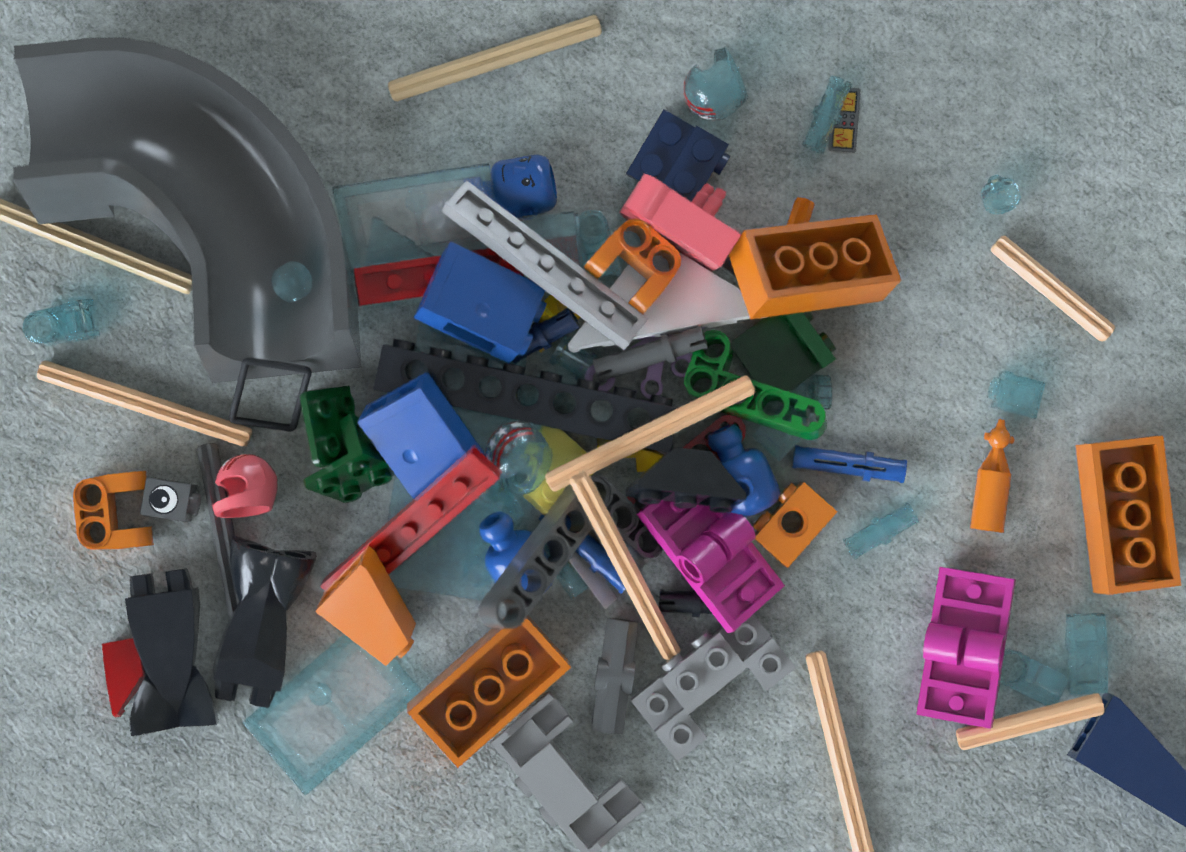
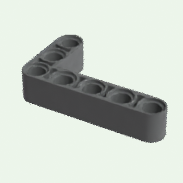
M590 476L611 517H613L614 511L617 513L618 522L616 527L633 559H652L660 555L663 550L636 515L640 510L608 479L603 476ZM571 484L564 489L481 601L479 617L485 626L494 629H513L519 627L590 530L594 529ZM567 514L571 520V527L569 531L565 525V518ZM640 535L643 539L642 549H640L638 544ZM545 544L548 545L550 550L547 560L543 554ZM523 573L528 578V586L525 590L521 584ZM502 602L506 607V615L503 620L499 615V607Z

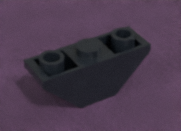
M675 447L661 457L625 489V496L636 497L638 502L643 504H658L661 501L674 502L675 507L684 509L702 505L710 506V511L716 513L731 512L733 505L746 501V492L712 452Z

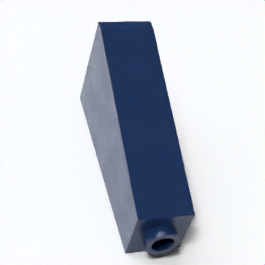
M1105 691L1101 697L1105 713L1087 720L1067 755L1186 827V770L1121 699Z

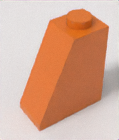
M368 546L323 593L315 612L387 666L396 656L402 658L412 647L414 640L411 636L416 622L375 550Z

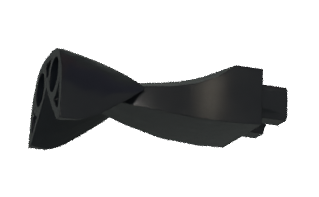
M232 536L230 566L233 585L239 602L226 625L216 653L213 666L215 698L235 701L238 684L252 687L249 703L254 706L269 708L275 692H281L286 660V610L290 608L300 595L309 579L316 561V552L307 550H274L242 537Z
M188 568L165 572L168 588L166 592H155L153 573L130 577L131 597L125 598L127 617L135 647L147 673L138 689L131 710V737L176 727L211 726L219 723L217 709L208 685L195 666L200 598L198 587H192Z

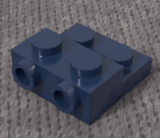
M663 109L626 175L639 182L644 174H648L691 202L696 193L708 182L713 172L720 175L731 157L725 153L729 144L696 125L694 127Z

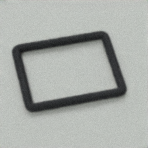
M245 358L241 364L229 413L230 422L288 432L296 430L302 411L300 394L308 389L312 374L311 368L304 365L259 358ZM249 365L304 373L290 424L237 417Z

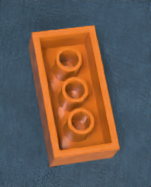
M877 214L744 230L728 254L750 319L880 302L901 282Z
M1163 435L1075 445L1093 593L1112 595L1181 586Z
M528 615L519 627L513 629L492 628L407 703V713L453 764L459 768L571 668V665L565 655Z

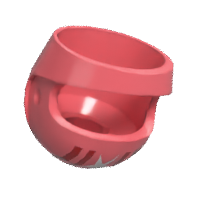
M241 454L232 457L223 464L217 474L215 483L225 488L228 497L212 505L215 516L222 518L250 517L267 513L273 509L278 491V479L274 469L268 462L253 454Z

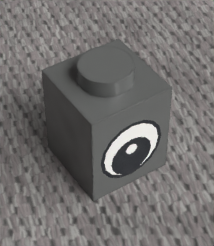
M147 477L140 515L190 522L192 515H198L201 505V494L196 493L198 485Z

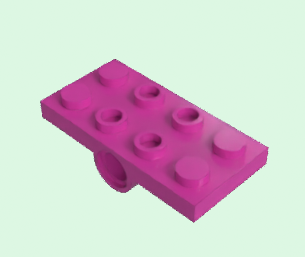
M669 501L647 504L636 514L727 633L734 632L785 586L752 543L755 539L754 529L741 514L730 512L716 513L710 511V506L702 505L689 509L677 508L674 506V502Z
M939 567L932 618L927 627L924 640L923 658L925 662L916 715L989 729L993 728L1016 579Z

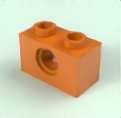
M801 481L797 486L791 482L780 493L778 501L781 504L771 514L766 510L752 526L756 530L754 540L786 568L795 561L837 513L830 504L805 482ZM795 511L801 518V525L797 531L788 533L783 529L781 521L787 512Z

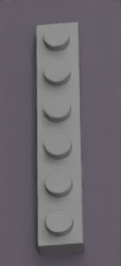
M467 180L446 202L442 209V212L623 350L626 349L648 320L641 312Z

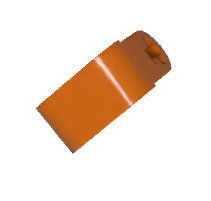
M634 218L623 223L603 243L583 268L598 280L617 256L621 257L646 279V282L628 302L644 314L666 289L679 270L681 256L678 250L649 224L641 219ZM631 231L636 233L641 241L640 246L631 247L624 239V232ZM662 256L669 264V271L661 272L657 270L653 264V257Z
M146 471L107 474L81 480L76 485L73 491L76 532L79 542L84 547L96 550L154 545L152 526L119 530L115 493L144 490L147 478ZM93 484L98 486L102 493V498L97 505H92L86 497L88 488ZM95 522L101 523L106 531L105 537L100 543L94 541L90 534V528Z

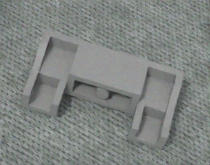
M754 614L734 632L727 633L721 626L712 634L708 629L701 633L691 642L694 648L683 657L678 653L670 660H667L661 666L664 672L630 698L631 702L677 761H680L707 739L706 734L691 717L690 713L745 669L749 668L765 690L768 691L796 668Z
M549 691L491 741V744L517 774L518 778L514 781L520 790L528 798L534 795L541 803L542 807L538 810L543 818L552 827L558 824L580 852H598L620 830L645 810V805L621 777L599 796L593 791L552 741V739L573 723V718Z

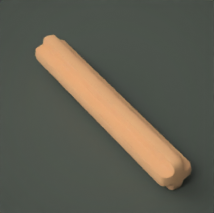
M1007 236L1000 237L991 248V252L1096 339L1105 341L1111 336L1115 330L1114 324Z
M1098 693L994 719L993 728L991 729L973 725L959 728L956 730V737L961 750H967L1100 716L1105 713L1101 696Z

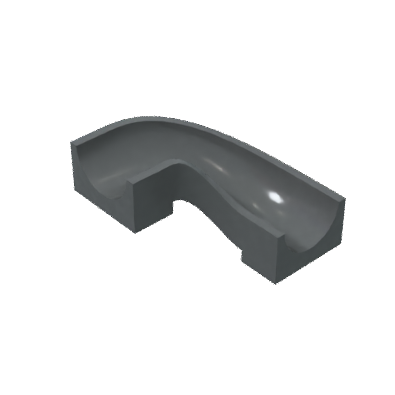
M112 37L14 46V60L21 76L28 107L31 144L29 165L13 166V180L38 224L114 217V206H121L142 214L162 229L181 250L191 266L194 347L212 383L237 381L242 361L247 357L304 365L311 368L312 373L362 368L358 303L354 291L351 264L333 204L319 174L303 148L286 126L263 102L237 81L212 65L180 50L154 42ZM249 365L246 380L304 373Z

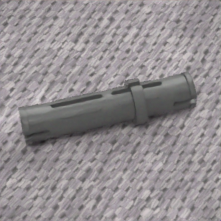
M698 325L695 328L670 336L668 333L660 335L658 340L599 359L595 358L593 359L596 374L599 373V381L604 382V380L668 360L669 364L676 362V357L707 349L708 344L705 334H703L702 326Z

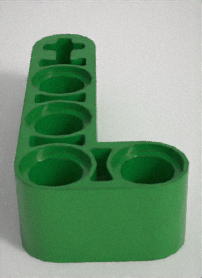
M710 330L703 334H705L708 347L713 344H721L725 347L722 355L710 358L706 356L707 349L693 352L684 379L685 388L692 401L742 377L729 373L733 360V350L729 338L719 330ZM708 378L712 380V386L708 391L699 393L693 390L697 380ZM751 380L755 388L753 395L747 397L741 404H733L719 411L806 440L818 439L827 429L826 413L824 407L819 402ZM770 401H779L784 405L782 412L775 416L765 414L764 407ZM792 406H795L796 415L792 414L791 416ZM810 413H815L817 422L811 421L809 427L804 426L801 417L808 418Z

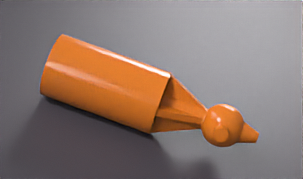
M999 419L995 428L989 433L986 432L984 434V439L988 440L992 449L977 472L970 528L1004 533L1012 475L1008 467L1004 448L1009 443H1014V436H1010V433L1006 430L1005 420Z

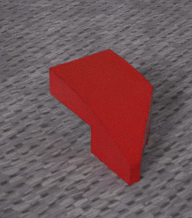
M133 638L102 644L108 696L112 715L115 718L123 715L125 706L137 693L145 678V669Z

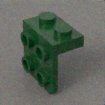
M810 311L763 318L731 342L733 352L754 381L785 391H791L817 371L836 360L832 354L836 350L834 344L824 331L818 334L810 323L814 320Z
M350 386L302 392L300 394V401L312 462L316 467L323 468L349 454L339 420L349 414L355 415V402L351 395Z
M349 414L339 420L349 454L306 477L303 482L305 488L343 503H349L361 498L363 492L374 486L387 484L392 480V476L395 473L358 424L360 417Z

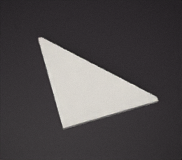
M680 253L681 266L666 289L643 314L648 320L632 340L650 336L657 338L664 333L673 335L695 328L698 325L712 328L734 324L738 320L749 319L750 317L740 289ZM662 256L653 257V264L657 270L661 272L669 271V264ZM628 264L610 290L628 303L646 282V279ZM585 321L569 342L568 349L574 353L584 348L600 345L607 347L616 344Z

